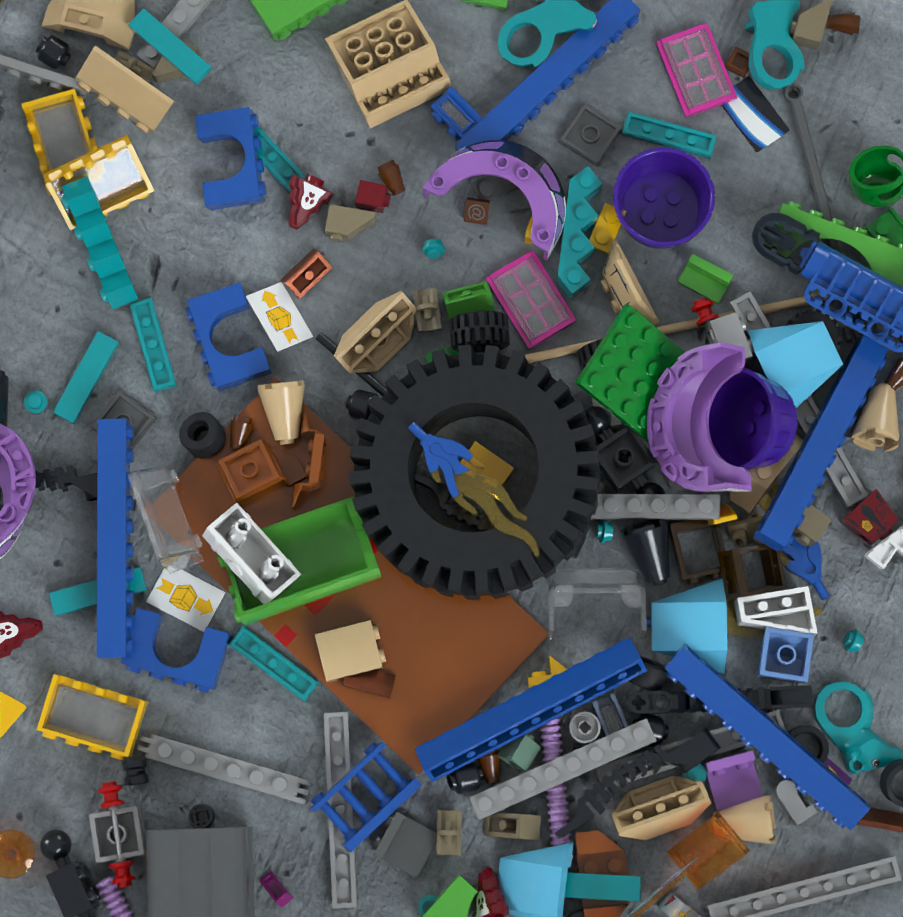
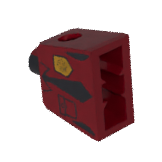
M875 489L840 523L867 544L872 545L879 538L884 540L892 534L893 531L890 528L898 522V519L880 492Z

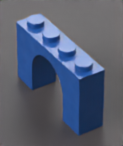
M249 107L195 115L197 138L202 143L227 139L236 140L243 145L245 151V162L238 174L226 180L203 183L205 206L210 210L264 202L267 188L265 181H262L261 173L264 172V163L262 158L259 159V150L262 149L261 139L256 133V127H259L257 113L254 114Z
M241 283L187 300L189 308L185 310L189 321H194L196 329L193 330L196 342H201L204 349L200 354L204 365L209 364L211 372L207 373L212 387L216 386L220 392L272 374L263 347L238 356H227L218 352L213 346L212 334L216 325L228 316L250 309Z
M137 608L134 617V627L130 630V638H133L134 651L130 653V659L121 660V664L127 665L126 670L140 674V670L149 671V677L163 680V676L173 678L171 683L186 686V682L195 684L194 689L206 693L209 692V689L216 690L231 634L206 627L199 652L195 659L183 667H169L159 659L156 652V640L163 616Z

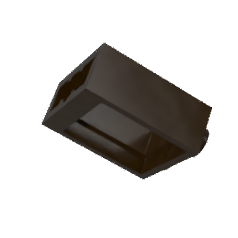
M687 520L669 525L668 529L681 582L687 581L688 585L702 582L701 578L710 576L711 580L723 578L721 567L687 574L678 538L679 534L711 528L718 557V552L725 551L719 523L709 526L708 520Z
M765 544L718 552L727 599L786 589L780 550L775 551ZM760 551L766 586L747 589L741 554Z

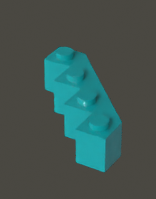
M589 166L571 178L569 182L557 283L571 300L588 288L591 281L580 267V264L594 254L595 247L583 233L598 221L599 215L588 201L601 192L602 182Z
M88 176L63 185L64 196L61 197L65 209H71L77 224V227L74 228L78 240H83L90 257L86 260L91 272L96 270L103 288L99 289L104 303L108 301L113 310L138 300L130 275H128L121 253L115 243L107 219Z

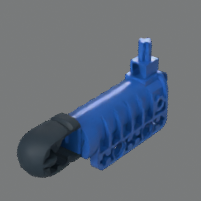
M769 213L760 218L752 232L753 245L757 252L781 267L787 266L788 271L796 275L801 272L802 276L809 279L804 290V298L809 305L892 351L903 352V342L898 341L895 344L893 337L888 335L890 329L891 335L896 338L902 335L903 338V287L824 243L818 242L820 238L819 232L813 229L807 230L806 225L788 215ZM776 222L784 225L785 231L792 229L801 234L803 239L813 241L811 246L807 248L804 246L799 253L802 256L800 265L795 263L793 258H786L779 254L777 247L773 246L770 249L764 244V242L769 245L776 243L781 246L780 251H792L797 241L793 239L792 233L783 234L781 227L775 224ZM816 288L819 289V295L824 298L826 297V294H829L825 300V304H822L823 298L819 296L811 298L810 290L815 291ZM833 300H840L842 307L838 310H833L829 307V304ZM847 305H849V312L853 314L860 312L861 318L867 321L866 327H864V321L857 318L853 321L852 315L846 312ZM881 323L884 325V328L881 332L875 333L871 331L873 324Z

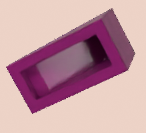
M272 871L260 880L261 884L280 907H284L293 899L292 895Z

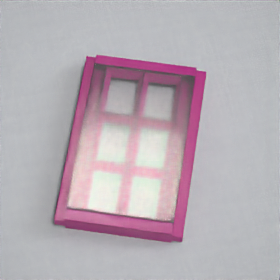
M708 24L696 26L656 42L685 117L696 115L737 99Z
M534 251L528 252L485 278L528 349L535 347L577 321Z

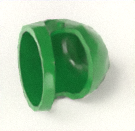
M887 145L874 146L862 151L854 158L849 167V185L858 200L871 207H887L902 198L903 168L894 162H890L887 158L888 155L893 154L900 157L903 161V152Z

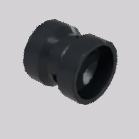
M146 758L122 762L123 769L126 771V777L124 778L125 786L149 783V777L145 772L147 766Z
M198 804L190 809L188 819L193 827L207 828L213 824L215 812L206 804Z

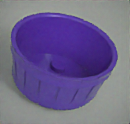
M668 147L645 150L639 153L638 156L635 155L631 158L617 176V182H615L613 190V201L617 218L626 232L642 245L655 249H666L684 244L697 236L711 218V212L715 205V190L712 179H710L708 171L701 165V162L692 155L686 154L687 152Z
M743 368L740 373L727 380L715 395L709 413V433L715 450L728 463L747 470L768 467L778 462L787 454L796 436L798 419L792 397L781 385L766 379L761 374Z

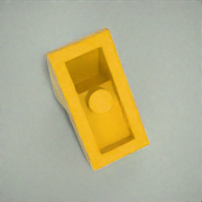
M549 656L551 675H546V671L533 672L532 677L527 678L528 688L539 685L567 669Z

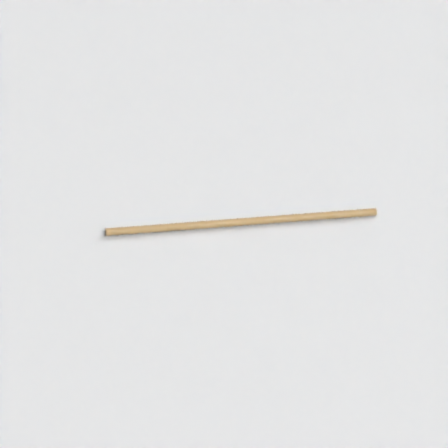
M819 293L812 294L811 298L819 296L823 298L822 301L824 302L829 294H826L825 298L820 296ZM803 296L764 304L759 307L763 314L809 304ZM733 311L718 314L719 318L732 314ZM699 318L656 328L665 335L700 328L696 324ZM596 340L525 354L528 363L576 354L581 347Z

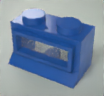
M452 86L431 105V117L439 125L442 123L447 128L448 135L455 141L462 139L483 119Z

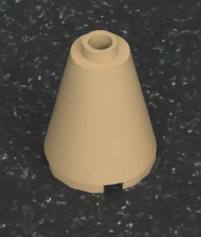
M304 380L258 385V393L274 439L280 440V445L292 444L295 438H299L305 387Z
M880 383L872 387L852 432L855 445L870 451H875L876 447H881L883 452L898 448L900 439L896 394L890 385Z
M765 795L713 812V817L709 818L710 832H715V836L721 838L776 844V835H773L772 830L776 828L773 802H770L771 795Z

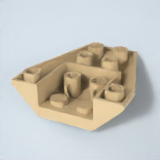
M51 0L41 27L64 33L65 29L104 38L107 45L129 50L135 32L129 28L128 24L135 18V0Z

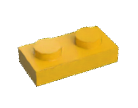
M607 203L603 206L589 241L595 247V250L608 255L621 223L617 218L614 206Z

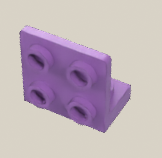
M753 751L703 763L716 810L725 809L763 796L753 760H756Z

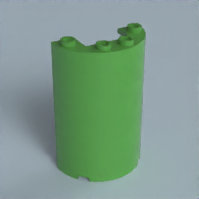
M354 496L261 528L302 574L275 601L263 605L217 554L221 568L226 567L232 585L228 586L232 599L236 603L234 604L235 609H233V613L237 623L242 622L245 626L382 577L368 535L362 526L363 521L355 510L352 500Z

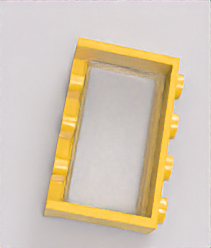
M75 89L21 104L42 175L97 149L95 138H90L88 130H92L88 116L84 117L82 109L86 108L82 95L77 96ZM102 161L95 164L92 169H84L73 174L74 176L71 179H63L54 183L57 191H63V185L88 176L91 183L99 180L102 181L101 173L105 172ZM45 185V188H46V190H47L49 196H51V193H50V191H49L47 185Z
M128 135L43 174L45 183L70 230L77 227L71 209L66 210L61 200V197L64 196L63 185L88 176L105 216L112 210L125 208L129 205V202L146 198L154 191Z
M54 674L36 730L42 731L43 737L56 740L58 736L65 738L66 744L79 747V743L88 745L87 750L101 754L102 750L111 752L110 757L124 760L125 757H132L149 701Z

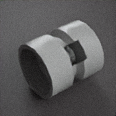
M589 712L576 714L568 726L569 735L575 742L580 744L591 743L599 736L601 730L600 721L594 714Z

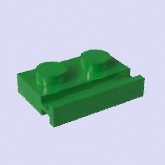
M893 208L889 209V211L864 229L868 231V235L872 238L880 235L890 239L888 244L895 247L898 246V243L903 244V220Z

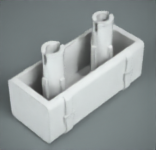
M238 503L234 504L210 524L202 535L211 545L213 551L219 554L263 605L275 601L302 575Z

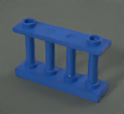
M373 742L364 751L366 755L325 794L320 792L311 800L313 805L309 810L316 812L320 808L343 833L345 841L341 845L347 852H352L422 786L416 778L404 779L382 755L380 751L386 746L384 742L378 744ZM372 758L397 785L398 791L392 797L386 795L364 771L363 767ZM354 775L359 778L380 802V808L375 813L369 812L345 786ZM337 791L362 818L361 822L363 824L357 830L355 828L351 829L327 802Z

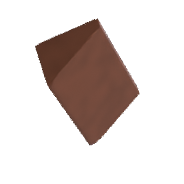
M312 249L281 279V282L298 299H301L333 267L319 251Z
M371 670L345 677L343 686L390 699L396 675Z
M870 808L857 825L903 833V813Z

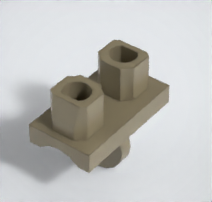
M121 51L117 53L115 60L150 83L153 78L152 72L154 68Z
M437 289L413 290L415 307L417 308L418 333L442 330Z
M753 513L748 514L745 520L728 523V530L735 548H743L747 543L751 542L764 544L753 537L763 516L756 517Z
M437 810L436 855H461L462 811Z

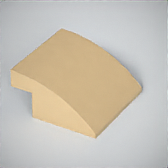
M408 0L395 4L325 38L332 56L370 129L445 93L451 86L449 76L439 61L435 44Z

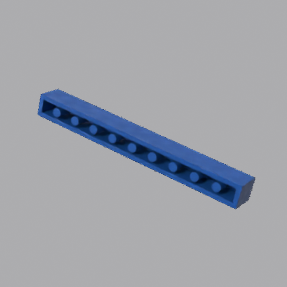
M610 0L595 14L597 23L592 30H578L455 144L456 152L477 142L489 140L507 141L512 135L517 136L524 129L523 125L529 119L533 121L540 114V109L545 104L549 106L557 98L556 94L561 89L566 90L574 82L573 78L578 73L582 75L590 67L589 63L594 58L597 60L601 58L607 51L606 47L609 44L617 43L622 38L624 30L627 28L631 29L638 23L640 8L632 0Z
M865 335L855 342L753 535L755 539L775 551L790 546L794 539L792 533L795 527L798 528L805 518V515H803L805 508L810 507L815 499L813 493L816 487L819 488L825 480L826 475H824L826 468H829L836 459L834 452L837 447L840 448L846 439L845 431L847 428L852 427L857 418L854 415L857 408L860 409L867 399L864 396L867 389L870 390L877 380L875 377L877 370H881L887 361V358H885L888 351L887 348Z
M98 419L97 658L130 659V653L134 651L133 638H130V629L134 627L133 614H130V605L134 603L133 590H130V581L134 579L133 566L130 567V557L134 556V545L130 543V533L134 532V521L130 519V510L134 509L133 495H130V486L134 485V474L130 472V463L134 462L133 448L130 449V439H134V427L130 425L127 419Z
M629 637L602 652L596 653L593 657L573 665L568 670L552 676L541 684L532 686L529 690L509 698L506 702L488 709L485 713L467 720L458 727L447 730L442 735L424 742L421 746L415 748L416 754L424 772L431 782H434L645 673L647 669Z
M685 643L667 662L664 669L667 670L666 675L673 682L677 683L679 681L685 686L684 691L693 699L698 697L704 703L702 706L710 714L714 715L716 713L722 718L721 723L730 731L736 730L741 735L739 738L748 747L753 745L759 750L758 755L765 762L774 763L778 767L776 769L782 777L785 779L790 777L797 783L795 787L803 795L809 794L815 799L814 804L823 812L828 810L834 816L832 818L834 822L841 828L846 826L851 830L870 810V804Z

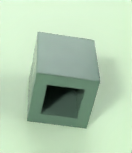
M527 733L502 746L497 756L512 769L527 772L541 747L534 742L535 738Z

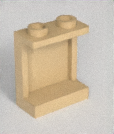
M371 620L315 634L325 679L328 683L355 674L382 669V663L386 662L383 648L378 649L376 641L381 639L378 626L372 625Z

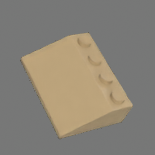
M94 46L75 79L80 89L87 93L93 92L98 96L96 99L107 107L109 104L117 109L116 113L125 120L130 118L136 123L135 127L145 134L147 132L152 134L174 102L97 46Z

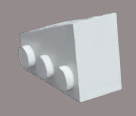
M808 586L740 597L733 602L739 626L758 629L770 627L814 634V636L818 634Z

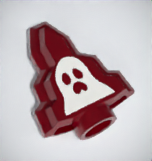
M308 173L305 179L292 174L288 185L291 188L289 200L292 204L288 213V224L290 227L296 230L307 222L310 214L318 212L323 204L329 203L333 193L322 187L325 181Z
M0 611V659L10 656L12 650L21 647L24 640L33 638L44 629L42 621L29 617L19 619L14 614L5 615Z
M487 867L482 870L478 877V895L475 899L473 917H506L509 915V908L505 903L504 895L500 891L499 880L492 868Z

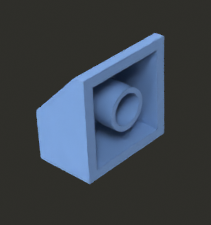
M765 627L756 677L801 684L807 683L814 634Z

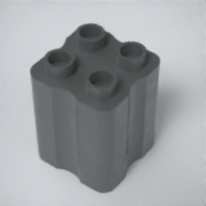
M253 827L146 830L147 917H255Z

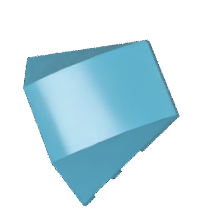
M823 321L748 330L754 351L767 379L781 385L792 397L796 408L843 365Z
M722 578L651 603L652 651L673 657L685 643L717 672L725 673L727 658V602Z
M573 843L500 857L499 886L501 893L504 895L505 903L509 908L510 915L514 917H565L562 915L568 867H571Z

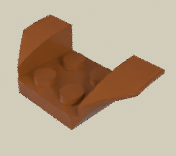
M306 413L302 414L300 437L314 438V440L309 442L308 453L312 460L311 463H307L305 474L309 483H298L293 486L291 509H293L300 491L314 492L315 490L322 489L328 442L323 433L310 429Z
M260 439L218 460L219 476L212 501L221 516L234 504L282 480L289 487L307 477L297 457L274 449Z
M599 830L575 833L578 873L628 876L625 851ZM581 899L584 917H620L631 902Z

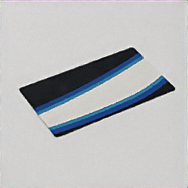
M750 76L733 86L737 99L721 105L756 153L789 131L787 125Z

